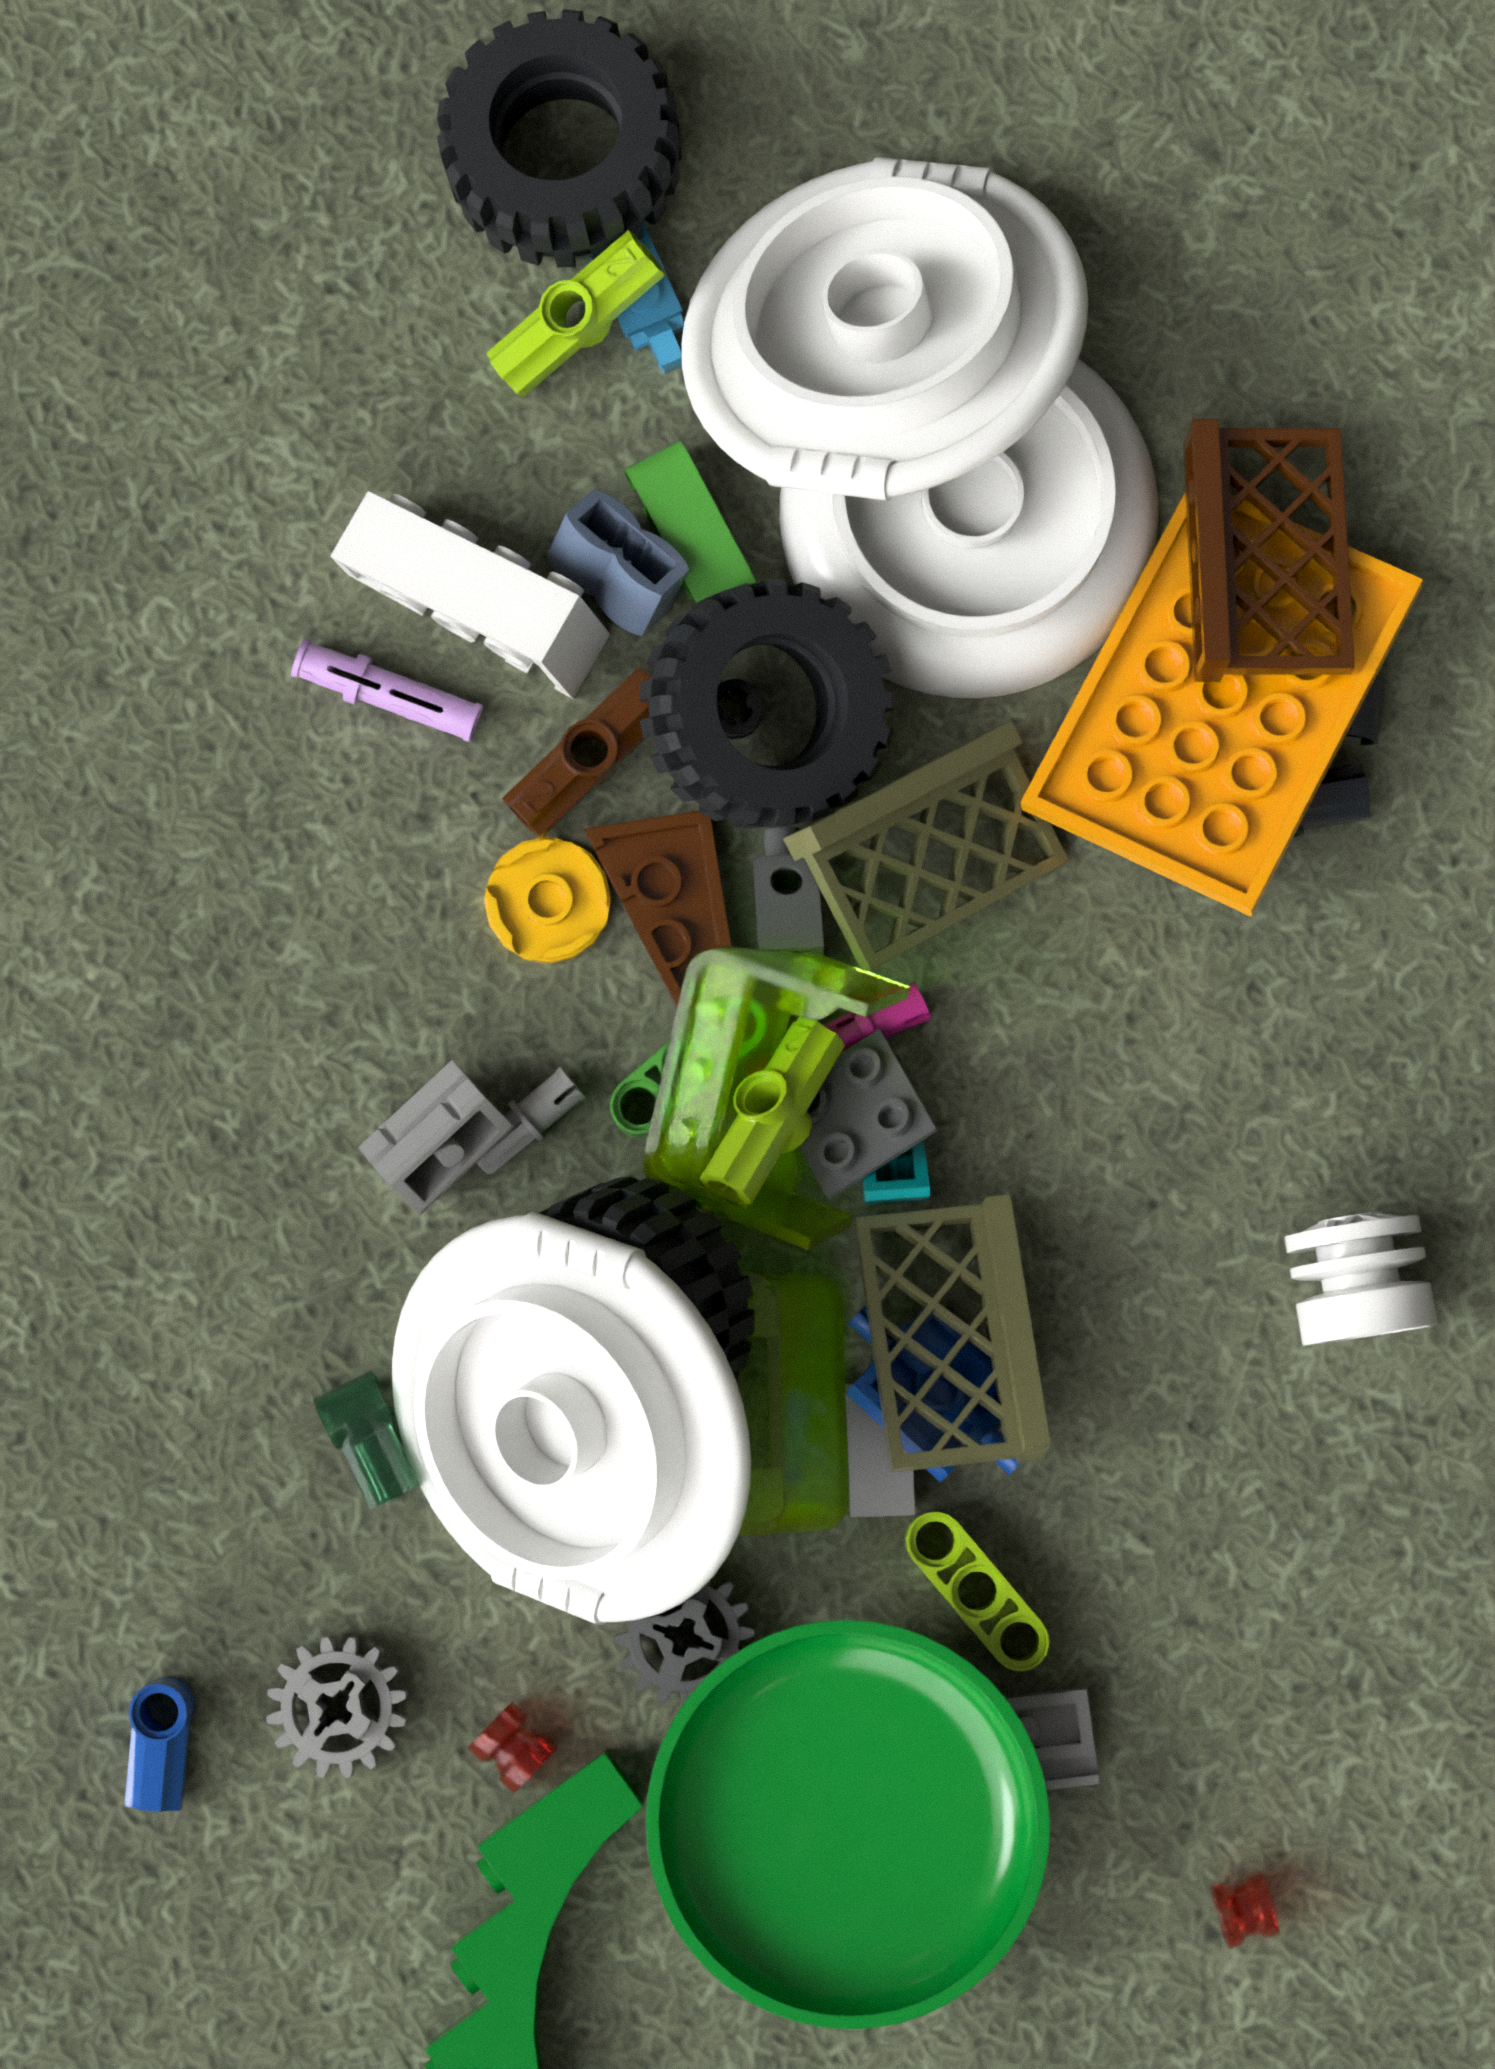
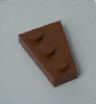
M699 811L584 829L676 1008L711 1004L727 994L739 993L711 819L700 814Z

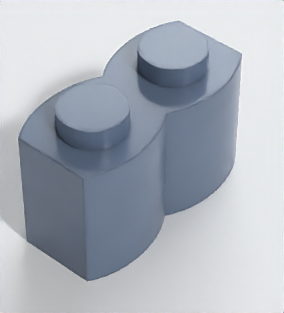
M595 489L591 490L565 514L547 554V558L556 573L578 584L584 590L583 593L594 596L601 610L615 624L639 636H643L668 613L689 572L685 560L672 545L651 532L641 530L636 518L622 503L612 496Z

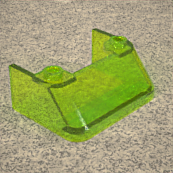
M718 946L696 955L686 969L643 1154V1169L646 1178L668 1184L670 1186L669 1193L680 1189L697 1200L696 1207L807 1250L849 1228L853 1218L852 1214L797 1194L802 1164L796 1149L780 1155L753 1203L748 1204L746 1209L728 1204L716 1194L709 1192L700 1181V1177L738 1115L733 1106V1096L736 1088L752 1073L765 1070L786 1035L791 1014L807 1020H819L833 1014L838 1008H842L866 1017L907 999L910 986L819 954Z
M741 1272L742 1276L749 1275L753 1294L752 1297L747 1299L748 1309L755 1310L754 1334L746 1338L767 1337L771 1468L751 1469L747 1509L738 1536L818 1532L831 1529L844 1518L849 1506L843 1304L841 1294L830 1279L820 1274Z

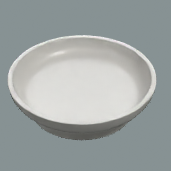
M1078 359L1062 392L1045 415L1018 441L984 465L938 486L905 495L893 496L890 501L781 487L779 521L782 546L794 584L804 582L819 587L821 598L827 600L838 597L852 607V611L847 618L853 624L867 622L877 636L875 640L868 644L873 655L886 654L892 672L882 674V678L903 687L931 695L952 698H986L1028 690L1049 682L1075 668L1106 642L1156 548L1159 527V500L1156 477L1150 455L1130 412L1114 390L1094 370Z

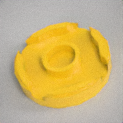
M546 836L541 840L537 838L523 841L501 856L489 877L484 903L489 925L505 948L524 960L553 964L574 959L595 944L608 922L611 895L606 874L591 853L572 842Z

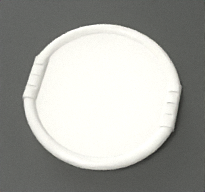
M875 157L871 162L860 163L829 172L787 191L749 218L726 241L700 278L690 300L684 321L681 346L682 370L686 390L696 415L718 446L738 464L753 474L767 480L770 486L890 501L893 496L905 495L938 486L984 465L1018 441L1045 415L1070 378L1082 349L1088 314L1087 281L1082 261L1075 245L1057 217L1030 192L1009 179L996 174L993 168Z
M536 1212L492 1220L473 1227L454 1238L434 1255L420 1272L401 1310L395 1333L392 1357V1390L400 1437L408 1461L431 1508L447 1531L462 1549L482 1569L491 1575L494 1583L597 1625H603L606 1622L640 1620L661 1614L682 1604L700 1591L726 1560L739 1535L750 1491L751 1451L744 1404L735 1376L714 1333L695 1305L671 1278L646 1258V1254L642 1249Z

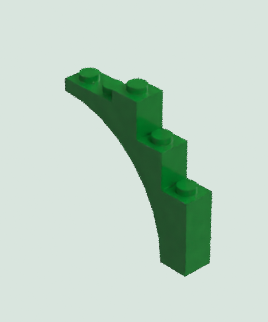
M608 1749L593 1758L478 1844L477 1848L484 1856L476 1862L481 1874L497 1894L507 1889L513 1899L458 1938L452 1945L451 1949L457 1958L450 1962V1965L457 1978L471 1995L481 1990L486 2000L429 2041L425 2051L431 2059L424 2063L426 2069H543L537 2029L540 1973L553 1924L572 1884L604 1841L635 1815L645 1802Z

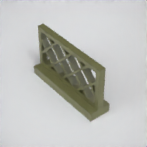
M1012 720L974 737L783 838L794 861L802 858L805 859L862 973L880 966L1069 861L1051 823L1023 811L1020 802L1030 785V781L1013 749L1023 742ZM998 769H1001L1012 791L1008 810L982 801L987 776ZM971 784L969 795L959 792V790ZM942 799L965 807L958 837L932 827L938 801ZM922 811L919 822L908 818ZM978 813L1004 823L997 852L971 842ZM896 826L916 834L909 864L882 854L888 828ZM1017 828L1034 835L1045 859L1034 865H1029L1010 857ZM871 838L869 849L858 845ZM929 840L955 849L948 879L922 869ZM841 853H845L866 861L859 890L856 891L842 886L828 860ZM968 855L994 864L989 887L985 892H980L961 884ZM878 866L905 876L898 906L871 897ZM1007 870L1017 873L1005 880ZM918 881L945 891L939 917L934 920L911 912ZM958 897L968 900L955 907ZM850 902L855 904L854 909L852 908ZM868 909L895 919L889 944L877 951H874L863 930ZM908 924L918 927L905 935Z
M1011 1194L985 1197L982 1204L856 1217L854 1229L891 1473L1015 1458L1016 1463L1042 1461L1051 1446ZM969 1223L973 1248L960 1264L930 1242L942 1226ZM929 1228L924 1236H921L913 1229ZM895 1231L915 1247L895 1271L874 1255L871 1234ZM922 1252L952 1273L933 1298L903 1277ZM974 1259L978 1277L967 1270ZM877 1272L888 1280L880 1292ZM958 1279L981 1295L983 1309L970 1326L939 1304ZM895 1286L925 1308L906 1333L883 1317L881 1303ZM931 1314H934L962 1335L943 1361L912 1339ZM984 1320L988 1340L976 1331ZM886 1334L898 1342L890 1353L888 1352ZM968 1341L991 1357L993 1372L980 1388L949 1366ZM904 1348L935 1370L915 1396L892 1378L891 1365ZM941 1376L972 1398L952 1424L922 1402ZM994 1382L998 1402L986 1394ZM895 1396L907 1405L899 1417ZM978 1403L1001 1420L1003 1443L979 1445L959 1430ZM913 1411L945 1433L932 1451L907 1454L903 1452L900 1428ZM950 1439L962 1446L960 1448L943 1449Z

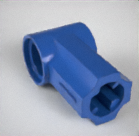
M170 1676L159 1677L140 1689L131 1701L129 1720L132 1730L124 1806L155 1812L180 1811L183 1808L190 1724L196 1706L195 1697L190 1687L181 1679ZM164 1693L174 1699L178 1706V1717L174 1724L162 1725L151 1718L147 1707L151 1694Z

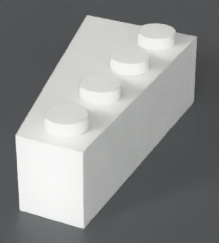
M368 491L330 557L352 578L421 616L424 615L427 608L434 610L431 615L433 620L470 643L475 642L479 634L486 637L483 642L484 645L504 658L505 662H509L510 665L528 674L533 663L538 665L555 684L554 689L574 699L610 636L607 629L581 598L584 590L572 580L556 572H550L548 578L545 579L529 571L528 569L531 564L525 558L506 547L498 545L493 553L476 545L478 537L451 520L446 519L440 527L424 519L426 512L403 496L393 494L390 501H387Z

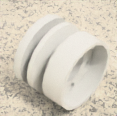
M1382 1211L1354 1214L1318 1221L1317 1224L1300 1233L1284 1237L1287 1253L1316 1251L1318 1263L1291 1268V1279L1321 1281L1323 1290L1322 1294L1307 1298L1296 1304L1302 1346L1377 1336L1438 1325L1431 1283L1400 1281L1398 1268L1413 1264L1426 1257L1424 1247L1399 1250L1394 1248L1393 1238L1421 1232L1419 1215L1399 1216L1382 1213Z

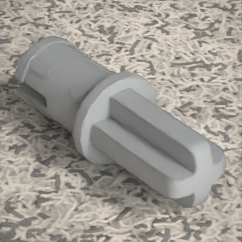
M562 1067L557 1068L553 1075L518 1104L514 1100L508 1103L511 1110L505 1114V1117L515 1128L476 1163L482 1171L492 1174L535 1138L539 1142L543 1141L545 1137L542 1132L578 1102L586 1099V1096L576 1083L570 1080L569 1075Z

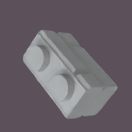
M451 1060L387 1121L382 1123L358 1148L389 1186L418 1214L422 1215L515 1127L474 1081Z

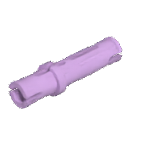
M304 639L293 663L291 676L300 677L343 694V701L356 705L360 700L409 720L461 737L464 741H471L482 713V704L469 702L425 683L372 665L373 659L361 653L357 658H353L314 644L308 639ZM337 668L380 684L381 688L376 690L332 673V669ZM395 691L439 706L443 708V712H435L395 697L393 694Z

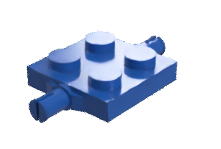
M865 1305L847 1325L851 1326L872 1346ZM931 1314L912 1339L943 1361L962 1335L934 1314ZM918 1316L913 1321L898 1328L906 1333ZM886 1334L888 1352L890 1353L898 1342ZM970 1341L966 1343L949 1365L978 1388L983 1385L993 1372L991 1357ZM906 1348L903 1349L891 1365L893 1380L914 1396L935 1371ZM872 1354L867 1370L845 1393L884 1429L874 1357ZM941 1376L922 1402L952 1424L972 1398ZM994 1382L986 1394L998 1402ZM895 1396L899 1417L907 1405ZM979 1403L959 1428L960 1431L979 1445L1004 1442L1003 1433L998 1430L1001 1427V1420ZM915 1411L900 1428L902 1445L908 1453L932 1451L945 1434ZM950 1439L943 1449L960 1448L962 1446ZM1016 1458L995 1461L1008 1476L1020 1464L1016 1463ZM957 1465L926 1470L941 1482Z

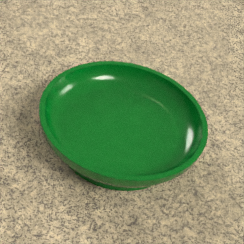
M836 1620L794 1626L768 1635L746 1646L725 1660L704 1678L686 1699L672 1720L660 1745L652 1769L647 1794L645 1823L647 1851L652 1876L665 1911L686 1947L706 1970L744 2000L771 2014L794 2022L821 2028L869 2029L903 2023L924 2016L949 2004L974 1987L993 1970L1022 1932L1035 1906L1044 1879L1049 1853V1802L1043 1771L1029 1735L1009 1702L987 1677L970 1662L949 1648L915 1632L877 1622Z

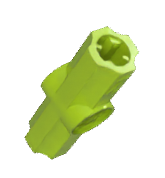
M627 230L571 280L558 281L549 286L541 297L539 308L486 353L491 365L516 394L525 397L579 349L593 347L602 342L610 331L612 321L666 275L660 263L638 237L630 230ZM584 300L585 314L579 324L568 328L566 325L568 310L573 304Z
M799 1016L797 1021L793 1022L765 1070L752 1073L739 1084L733 1096V1106L738 1115L700 1177V1181L709 1192L716 1194L728 1204L746 1209L748 1204L753 1203L780 1155L793 1151L806 1140L812 1128V1117L807 1109L845 1047L837 1033L827 1029L817 1020Z

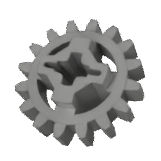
M331 1635L322 1637L320 1644L321 1654L315 1655L313 1650L306 1644L300 1646L296 1651L301 1665L297 1668L285 1662L280 1664L277 1670L287 1680L285 1687H271L267 1692V1696L281 1702V1710L266 1716L267 1723L283 1724L286 1731L277 1739L275 1745L279 1749L293 1743L299 1749L293 1760V1765L297 1768L310 1758L317 1760V1777L324 1778L329 1773L332 1764H339L344 1779L350 1778L355 1772V1760L359 1758L370 1770L376 1767L379 1761L374 1748L378 1745L383 1749L393 1751L398 1743L388 1733L390 1726H405L408 1721V1717L394 1711L395 1703H399L409 1697L408 1690L392 1689L389 1682L399 1673V1667L394 1665L382 1670L377 1665V1662L381 1657L383 1649L378 1646L367 1652L365 1656L359 1654V1639L355 1636L348 1638L343 1650H337ZM328 1663L352 1665L342 1678L329 1681L312 1672L315 1668ZM371 1680L380 1698L379 1719L367 1709L364 1690ZM352 1682H354L355 1685L348 1694L350 1698L346 1704L348 1711L353 1714L351 1719L342 1716L321 1731V1726L327 1719L325 1715L329 1710L328 1704L322 1700L324 1694L333 1697L349 1688ZM297 1694L301 1700L307 1703L310 1724L304 1732L296 1716L295 1703ZM349 1733L357 1740L360 1738L364 1741L359 1746L347 1750L324 1748L332 1736Z

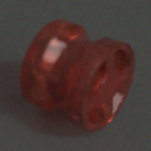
M1260 1871L1248 1874L1243 1883L1229 1886L1223 1882L1210 1885V1893L1217 1911L1221 1932L1229 1950L1242 1946L1247 1937L1259 1934L1268 1939L1280 1935L1274 1906Z

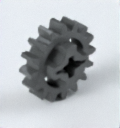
M709 1580L700 1591L687 1599L681 1608L666 1615L657 1614L640 1620L625 1621L630 1624L629 1631L614 1635V1643L630 1647L631 1654L627 1655L619 1665L622 1670L637 1666L642 1672L634 1686L638 1691L646 1688L652 1682L659 1686L657 1693L658 1703L664 1704L669 1698L671 1691L680 1692L681 1701L684 1704L704 1678L725 1660L742 1650L738 1647L739 1640L755 1636L753 1627L739 1626L737 1620L738 1617L742 1616L749 1609L747 1602L731 1605L727 1600L734 1586L730 1581L723 1583L716 1590L709 1585ZM709 1600L722 1612L728 1628V1638L712 1632L704 1615ZM684 1618H690L696 1622L694 1632L703 1637V1641L713 1644L714 1647L704 1644L700 1646L689 1645L685 1654L678 1653L673 1650L675 1639L666 1635L665 1630L656 1628L654 1624L668 1627V1625L679 1627ZM641 1633L656 1639L664 1656L660 1671L647 1659L641 1644ZM702 1657L720 1661L711 1671L700 1677L681 1679L685 1666Z

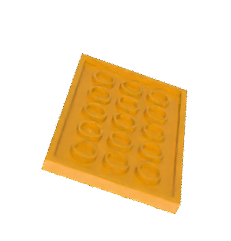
M1184 493L1020 802L1022 810L1252 917L1422 589L1423 579L1348 546L1355 669L1351 675L1224 674L1220 682H1195L1186 495ZM1244 501L1232 513V524L1251 542L1272 523L1248 501ZM1295 523L1315 542L1323 536L1318 532ZM1280 529L1260 548L1262 552L1285 572L1306 553ZM1331 541L1323 548L1330 556ZM1233 544L1235 560L1242 551ZM1251 559L1235 572V584L1255 603L1276 583ZM1314 559L1293 578L1318 602L1333 589V577ZM1284 589L1263 608L1266 613L1289 633L1309 614ZM1333 601L1326 609L1335 617ZM1237 605L1238 621L1246 612ZM1254 619L1238 633L1239 656H1267L1279 644ZM1317 619L1296 638L1314 656H1337L1336 636ZM1285 649L1279 656L1293 655Z

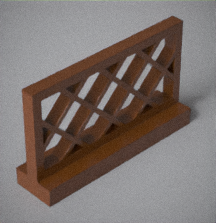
M1193 419L1183 443L1195 682H1220L1224 674L1351 675L1355 669L1341 428H1219L1218 419ZM1228 447H1252L1269 464L1248 482L1229 465ZM1273 447L1285 448L1280 453H1278ZM1298 447L1325 448L1326 470L1313 483L1286 460ZM1275 470L1280 472L1302 492L1283 513L1257 490ZM1326 482H1327L1328 496H1326V495L1320 490V488H1321ZM1230 485L1239 492L1232 500ZM1246 499L1272 522L1253 542L1232 524V513ZM1309 499L1329 516L1330 529L1317 542L1313 541L1290 520ZM1279 529L1306 552L1287 572L1283 571L1260 550ZM1330 541H1331V556H1330L1325 550H1323V548H1324ZM1233 544L1242 551L1235 560ZM1249 559L1276 582L1256 603L1235 584V572ZM1312 559L1333 577V589L1320 602L1293 580ZM1282 589L1309 612L1290 633L1263 610ZM1333 601L1335 617L1326 609ZM1237 605L1246 612L1238 621ZM1252 619L1279 642L1267 656H1239L1238 633ZM1317 619L1336 636L1337 656H1314L1296 638ZM1287 649L1293 656L1279 655Z

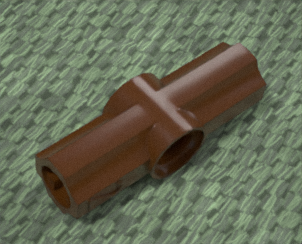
M640 667L584 720L570 726L563 735L562 741L502 798L513 814L540 840L596 786L602 785L611 779L617 770V766L645 740L643 739L640 720L649 718V703L639 701L641 682L651 679V675L644 672ZM586 740L599 741L608 750L607 757L601 764L595 767L579 765L573 759L572 754L573 750L581 742Z

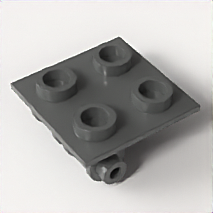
M880 1029L840 1053L807 1109L812 1117V1128L809 1136L799 1147L829 1200L938 1131L908 1078L911 1075L902 1058L898 1054H894Z

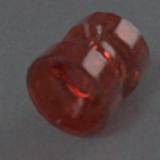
M512 1701L467 1749L480 1762H490L494 1758L498 1762L495 1767L499 1770V1781L514 1794L557 1750L558 1746L545 1733H535L532 1729L527 1732L523 1728L526 1725V1714Z

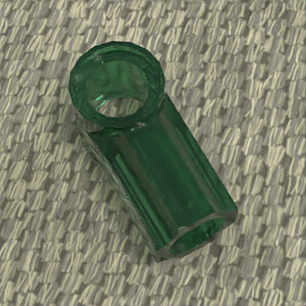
M372 1370L313 1398L315 1408L329 1438L337 1450L342 1449L370 1510L422 1485L393 1425L396 1422V1417L392 1407L386 1406L378 1389L381 1387V1384Z

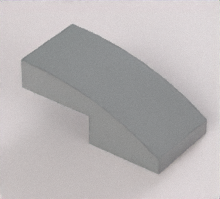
M853 1382V1383H845V1392H846L855 1382ZM845 1393L850 1518L915 1515L914 1470L891 1473L884 1429ZM903 1448L904 1454H907L908 1452Z

